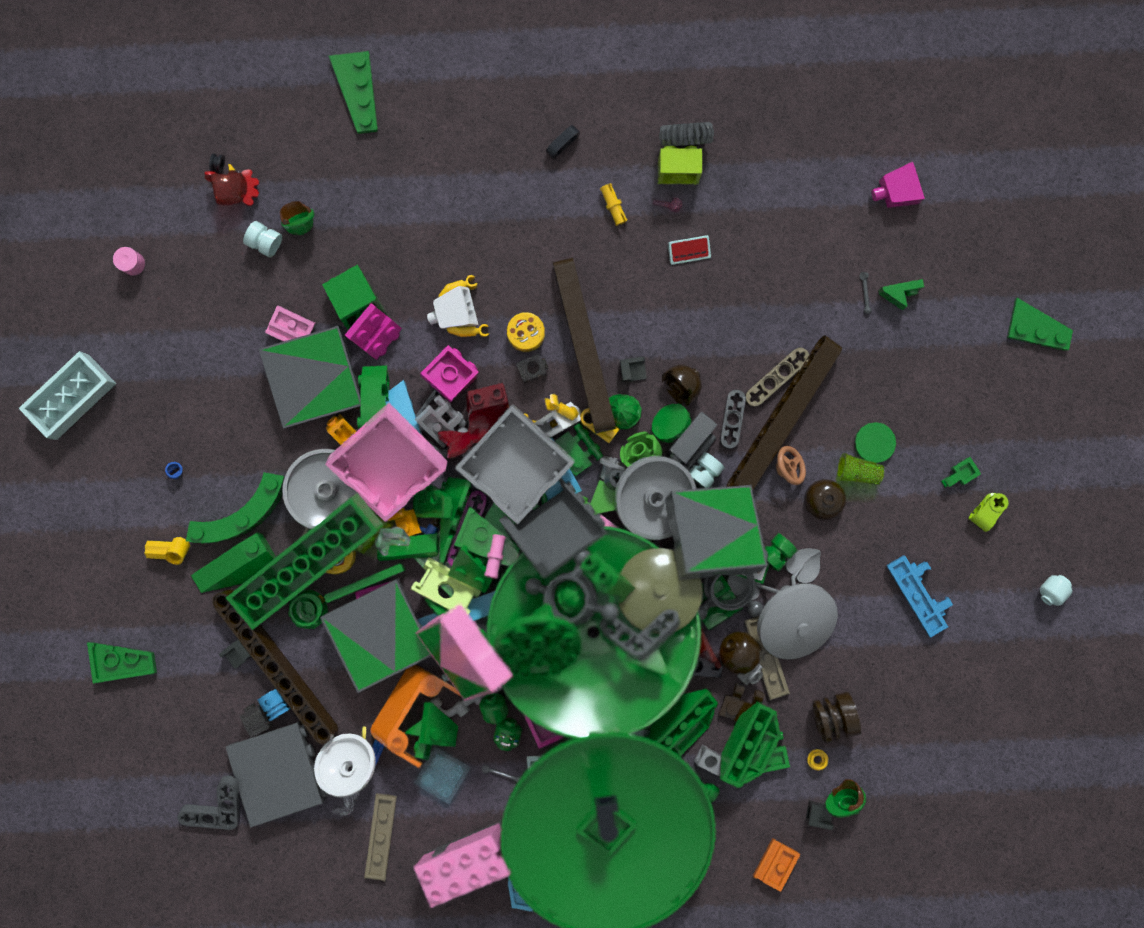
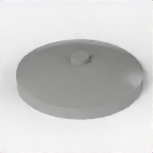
M317 449L302 455L290 466L284 478L283 499L286 508L298 523L309 529L315 527L357 493L325 465L329 456L335 451L333 449Z
M663 456L642 458L630 465L617 483L614 495L617 515L628 530L645 539L659 540L668 538L673 534L669 527L665 498L671 491L696 489V485L689 471L677 461Z
M797 584L785 588L773 596L761 611L757 623L758 638L764 648L775 657L796 659L809 655L819 649L833 633L838 617L836 603L826 590L814 584Z

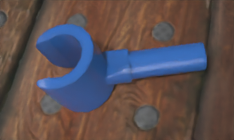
M430 523L427 528L419 526L424 534H436L439 531V528Z

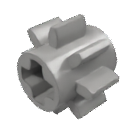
M758 664L754 670L747 674L739 673L737 677L746 685L749 682L756 684L762 678L763 673L760 670L763 667Z

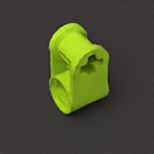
M1000 493L988 494L979 506L973 510L974 514H970L969 520L983 531H989L1007 508V497ZM994 499H998V500H997L998 506H994V505H995V502L993 501Z

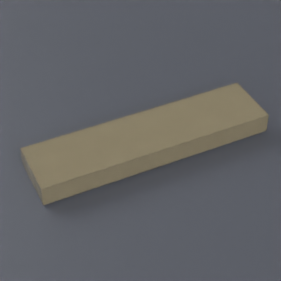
M753 617L744 620L748 634L753 636L762 648V652L760 651L759 658H761L759 664L763 667L760 671L763 673L762 678L769 700L788 695L790 693L779 659L770 654L760 642L757 634L759 617Z
M376 793L364 878L386 880L397 796Z

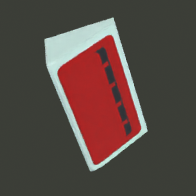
M709 236L668 242L671 265L711 258Z

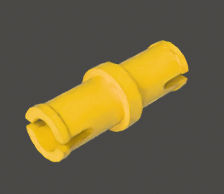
M612 183L601 187L600 191L607 203L606 208L610 210L615 225L619 226V224L626 223L628 220L622 210V202L620 199L618 200Z

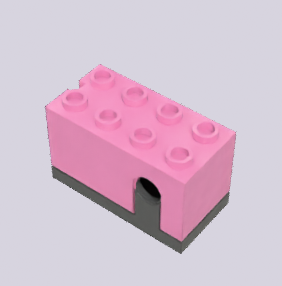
M501 821L439 846L423 855L414 869L431 908L510 874L511 870L509 871L502 857Z

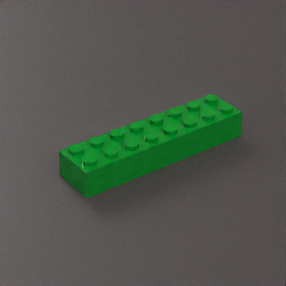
M356 493L228 595L226 599L253 630L384 525L361 496Z

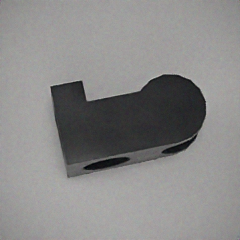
M698 656L692 675L721 678L723 664L720 659Z
M616 795L594 798L600 837L606 842L614 841L619 834L616 820L613 817V812L619 811Z

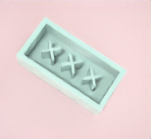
M79 351L19 409L46 438L57 440L116 383L90 355Z

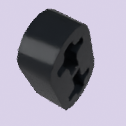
M574 125L569 126L547 147L546 152L555 159L579 136V130Z

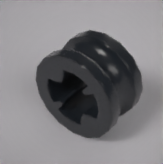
M213 153L210 157L209 169L211 172L217 170L218 173H222L225 157L224 155H219L218 157L217 154Z

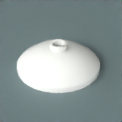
M342 734L332 738L322 747L315 761L314 771L318 785L326 793L335 797L351 796L362 790L370 781L375 769L376 760L372 746L364 738L355 734ZM353 766V769L348 772L349 767Z

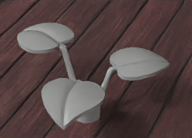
M812 548L800 549L791 559H787L786 570L793 574L791 577L792 586L796 585L795 578L799 582L809 583L818 576L820 570V550ZM730 575L727 582L736 596H740L745 590L747 579ZM755 582V592L751 600L759 596V588L777 594L790 586L786 585L780 590H776Z

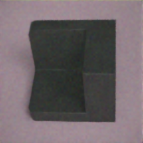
M645 357L620 360L622 382L646 379Z
M238 639L219 654L221 658L226 657L235 669L251 658V655Z
M809 801L805 822L810 826L833 830L834 825L831 823L832 815L826 809V804Z

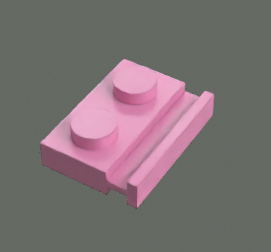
M278 305L265 333L282 341H287L311 334L316 323Z

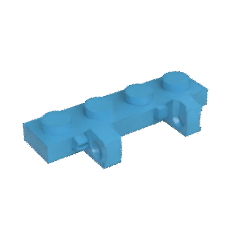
M903 555L887 564V569L927 635L931 638L948 628L943 616L945 615L944 610L953 605L949 597H945V600L936 602L935 599H931L921 582L923 580L921 575L924 574V571L931 570L928 562L924 561L916 566L915 562L910 564L906 556Z

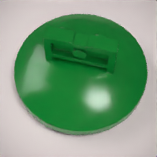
M546 603L538 610H535L531 616L518 619L505 626L497 634L493 644L494 652L499 656L509 672L518 675L522 679L559 675L562 670L577 661L582 649L581 636L578 629L567 620L553 616L552 606Z

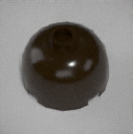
M680 364L671 367L662 374V383L666 381V384L671 389H666V391L678 404L681 405L684 402L685 406H688L700 395L702 383L700 374L696 369Z
M821 479L813 482L805 492L804 503L812 516L817 519L829 520L842 513L846 505V494L840 484L833 480Z
M737 631L730 633L721 641L719 658L722 664L733 674H747L759 664L761 659L759 655L760 651L762 652V648L753 636L746 632Z

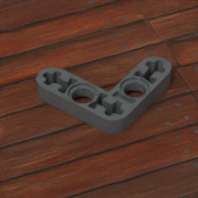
M668 609L663 611L639 635L617 618L612 621L603 618L600 622V629L607 639L636 661H643L679 628L681 622L678 613L675 610ZM607 626H614L616 632H614V630L610 627L607 628ZM652 632H660V636L658 638H649ZM630 635L628 641H619L621 636ZM635 644L639 649L643 648V651H636L633 645Z
M232 776L222 777L217 786L218 807L184 805L178 814V821L182 825L226 830L236 828L240 820L238 781ZM229 800L234 805L229 806L225 804L224 801ZM204 815H211L214 819L209 820Z

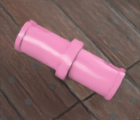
M494 534L492 536L490 553H487L488 563L484 576L498 579L500 562L503 561L504 557L502 552L506 537Z

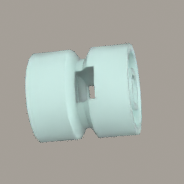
M254 221L248 227L243 243L252 249H258L260 253L271 258L275 255L282 242V235L272 229L267 230L265 225Z
M704 452L697 460L698 465H693L689 470L694 482L703 489L710 488L714 483L713 478L718 477L725 469L717 459Z

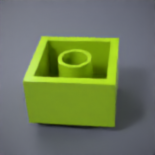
M665 146L660 149L658 184L699 183L702 175V149H697L696 146H686L685 149Z

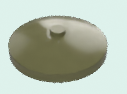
M655 548L643 551L631 558L620 573L635 589L622 603L618 602L619 607L626 619L642 631L663 611L668 609L675 610L678 613L681 622L677 629L679 630L693 619L700 607L702 600L700 578L679 580L675 555L672 550ZM655 631L651 634H660V632Z

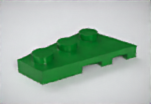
M1015 298L1007 338L1064 351L1069 350L1073 330L1021 299Z

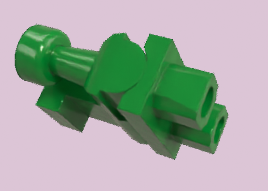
M597 552L589 555L582 562L580 568L604 593H610L617 602L622 603L635 589L622 574L618 573Z

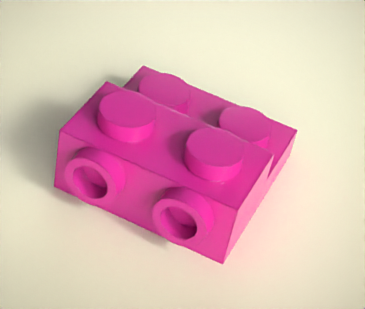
M371 303L345 336L377 360L379 356H383L386 353L388 345L398 339L402 328Z
M448 345L420 373V376L451 403L477 378L479 372L472 362H467L462 358V354L456 348L452 349Z

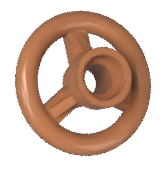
M791 446L782 447L778 452L776 470L790 484L800 485L806 476L803 458L795 448ZM789 452L794 458L789 460L784 454ZM797 464L799 465V469H800L799 478H798L797 472H796Z

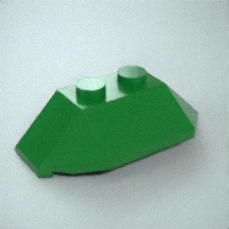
M707 689L681 695L665 714L651 724L648 739L666 746L681 756L710 727L718 702Z
M757 702L739 716L721 753V780L740 788L745 783L763 774L781 737L777 712Z

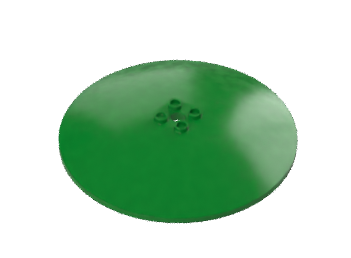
M603 526L607 534L586 548L590 555L597 552L618 573H621L626 563L635 555L658 547L637 534L619 528ZM523 552L516 558L501 578L491 601L487 623V642L492 649L497 634L505 626L518 619L531 616L535 610H538L545 604L544 594L531 595L526 591V582L531 578H537L541 581L542 585L548 586L559 575L575 570L576 563L574 558L544 579ZM583 571L582 574L588 577L597 589V603L601 605L607 603L616 605L618 608V616L616 618L639 635L642 630L636 628L626 619L614 597L610 593H604ZM561 583L555 592V606L564 617L575 618L578 615L563 612L558 605L557 594L559 587L563 584ZM698 611L687 625L675 631L657 648L667 669L666 675L625 661L626 653L602 634L600 622L603 617L601 613L594 612L587 622L575 626L580 633L582 642L581 653L575 663L562 670L559 675L522 679L518 675L511 673L512 676L501 686L514 705L528 718L549 731L562 736L579 738L585 735L613 732L632 734L647 727L665 714L687 687L694 672L700 649L701 631ZM607 626V628L610 627L614 630V632H616L614 626ZM590 627H597L600 633L597 638L592 639L588 636L587 630ZM650 634L649 638H658L660 634ZM630 635L621 636L619 641H628ZM635 644L633 645L635 650L643 651V648L639 649Z
M613 732L585 735L558 745L545 753L525 771L515 785L505 806L501 825L502 857L509 871L511 870L508 877L513 887L525 903L538 915L561 928H648L657 924L678 910L699 887L710 865L715 845L713 808L707 791L695 771L678 754L666 746L645 737L627 733ZM616 795L619 811L613 812V817L616 820L619 834L614 841L606 842L602 840L599 834L594 798Z

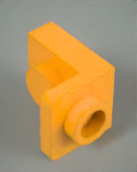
M341 414L337 417L333 416L327 422V432L340 445L356 432Z
M401 508L388 519V522L395 520L400 537L421 533L414 509L405 511V508Z

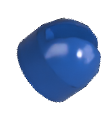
M170 462L165 468L166 475L170 479H178L183 472L182 466L177 462ZM176 468L179 469L175 474L170 475Z

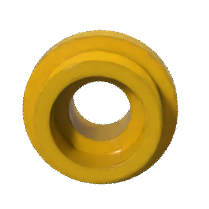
M821 749L812 750L807 757L808 765L814 770H823L828 764L827 754ZM816 756L821 757V761L819 763L814 762V758Z

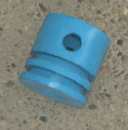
M277 689L272 690L257 700L262 710L267 712L266 716L270 717L269 721L291 709Z

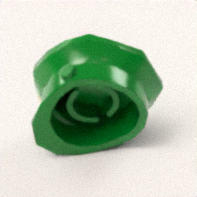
M314 590L301 591L291 599L288 615L297 627L315 629L322 623L320 617L328 613L326 600L323 595Z

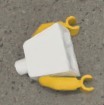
M469 275L466 281H456L444 287L439 297L433 302L435 311L427 314L431 325L439 323L441 329H447L448 333L460 337L476 336V334H479L481 337L489 335V333L483 334L481 332L482 327H489L487 324H482L479 328L475 327L478 325L470 290H474L478 283L473 285L468 283V281L475 279L473 275Z
M554 394L550 395L551 399L545 398L546 408L552 412L538 421L532 420L549 437L558 434L581 420V411L577 406H574L571 402L566 405L563 403L558 404L557 395Z

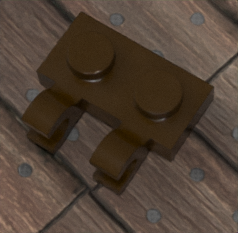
M735 683L732 695L725 694L719 715L737 721L739 716L755 703H762L765 694L755 689L751 703L740 699L745 689L744 685Z

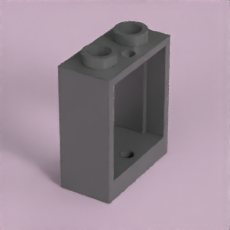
M701 411L667 453L670 456L668 458L677 461L681 465L686 464L718 424Z

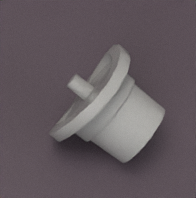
M604 456L600 459V463L603 464L600 478L603 480L606 473L610 471H625L627 469L615 457ZM613 476L612 480H615V482H617V479H615V476Z

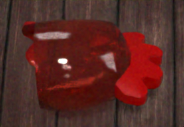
M228 164V174L222 175L211 171L205 172V179L212 183L217 205L225 206L243 202L247 206H252V198H257L259 195L258 190L254 188L259 185V181L257 178H251L253 173L250 169L239 172L231 164Z

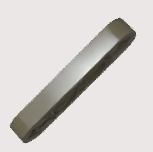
M804 348L793 350L747 391L745 402L751 407H757L798 372L804 364L800 360L793 366L787 359H790L792 362L797 357L795 354L797 352L798 354L803 353L804 362H808L806 360L809 356L808 351ZM786 365L789 367L790 373L788 376L780 375V366ZM766 379H772L775 382V387L772 390L764 387ZM759 385L761 390L767 393V395L764 396L762 393L758 396V403L756 401L751 402L749 400L751 398L750 393L756 394L760 390L757 388Z

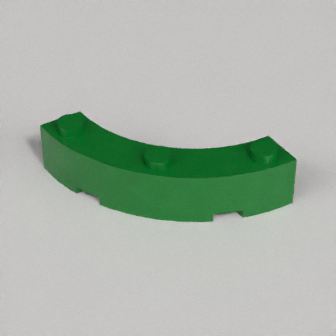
M366 366L362 368V375H358V385L361 387V417L357 418L358 429L386 406V401H389L390 379L387 366Z
M264 472L260 485L253 497L240 510L228 517L211 522L190 521L186 542H223L240 537L255 529L270 516L281 500L285 476Z

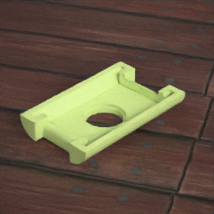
M429 557L423 567L427 571L420 583L414 582L411 590L448 610L461 604L469 615L470 610L467 608L473 596L478 598L481 591L448 576L450 568ZM442 584L450 585L454 590L453 596L447 599L442 598L438 593V587Z

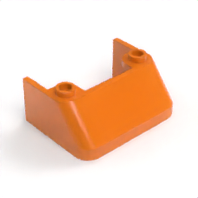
M413 665L403 673L371 727V734L374 739L390 751L420 768L423 762L405 752L408 746V737L405 733L398 730L400 724L420 692L426 696L433 697L439 694L444 686L459 696L461 695L452 685L422 667Z

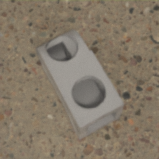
M702 744L694 762L707 771L720 776L721 755Z

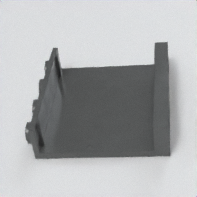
M562 478L559 479L563 491L528 514L519 524L513 525L506 515L499 519L507 534L543 579L607 534L603 527L605 525L603 518L599 514L595 515L593 507L589 503L585 504L582 495L579 492L575 493L576 490L570 482L565 483Z
M301 721L241 742L231 743L225 747L234 776L239 783V792L250 828L322 804L326 800L328 793L318 785L315 778V762L313 759L315 751L313 745L308 743L307 736L309 733Z

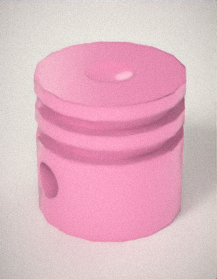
M121 247L114 253L113 263L122 272L134 276L143 271L145 260L142 255L132 248Z

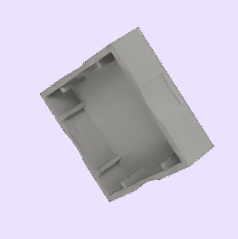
M513 404L455 469L475 487L489 495L504 513L519 524L538 503L541 496L551 486L555 485L575 463V460Z

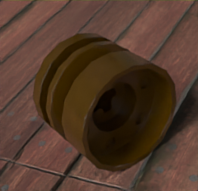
M849 692L834 695V705H831L826 697L822 699L823 706L818 699L812 702L814 722L824 743H831L832 736L835 741H839L840 730H842L846 738L861 735L860 719Z

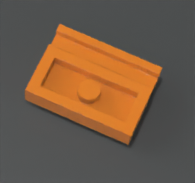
M772 838L753 876L781 892L800 857V853Z

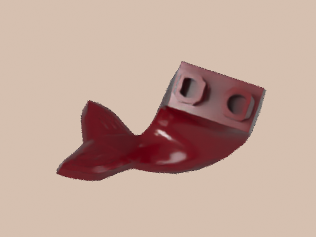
M503 383L467 392L468 431L447 430L438 432V438L449 446L448 458L461 455L471 445L478 443L509 409L507 392Z

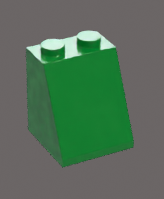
M358 264L322 284L347 330L353 326L371 303L387 315Z

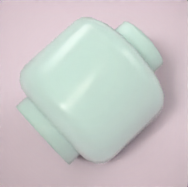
M1062 575L1050 576L1040 586L1041 599L1050 606L1052 604L1056 606L1062 605L1072 595L1071 582Z

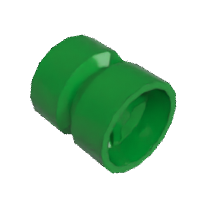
M777 533L770 541L771 546H765L764 549L768 552L767 563L775 571L779 572L786 565L785 560L791 559L798 550L788 539Z

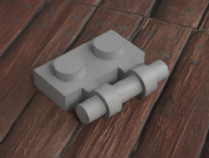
M438 395L434 399L438 407L434 410L429 405L415 418V421L444 448L447 445L438 438V432L455 431L453 428L457 424L463 428L467 422L459 411H455L451 407V403L447 399H443ZM445 412L450 416L447 422L441 417Z

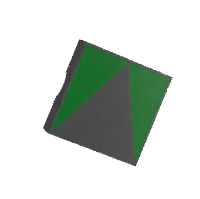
M335 326L259 349L283 429L361 406V387L358 385V377L352 368L351 354L342 326Z
M751 485L671 491L665 498L669 527L674 539V555L679 580L708 578L720 574L742 575L760 573L768 566Z
M399 578L320 617L357 693L432 656L415 633L423 626L417 620L412 604Z

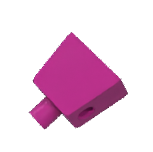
M913 162L884 175L879 180L881 187L871 190L873 200L885 199L887 208L919 204L925 199Z

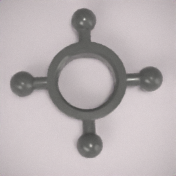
M586 549L574 557L576 566L573 572L559 575L548 586L542 585L541 581L537 578H531L525 584V589L529 594H544V603L552 606L553 616L567 620L574 626L587 622L594 612L601 613L602 617L608 621H612L618 616L616 605L612 603L605 605L597 603L598 596L594 584L588 577L582 574L583 570L580 568L582 562L590 555ZM566 580L577 582L583 588L586 597L584 609L575 618H567L561 615L554 602L558 586Z
M765 550V555H766V560H767V559H768V552ZM722 574L704 578L703 590L708 599L700 604L698 609L700 621L706 618L707 610L715 606L724 610H737L746 606L747 612L751 617L757 618L760 616L763 605L758 601L751 600L755 592L753 574H745L747 578L746 588L740 596L732 600H721L714 595V584Z

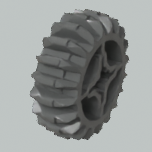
M703 122L663 125L660 127L659 133L660 144L665 147L711 143L714 136L713 124Z

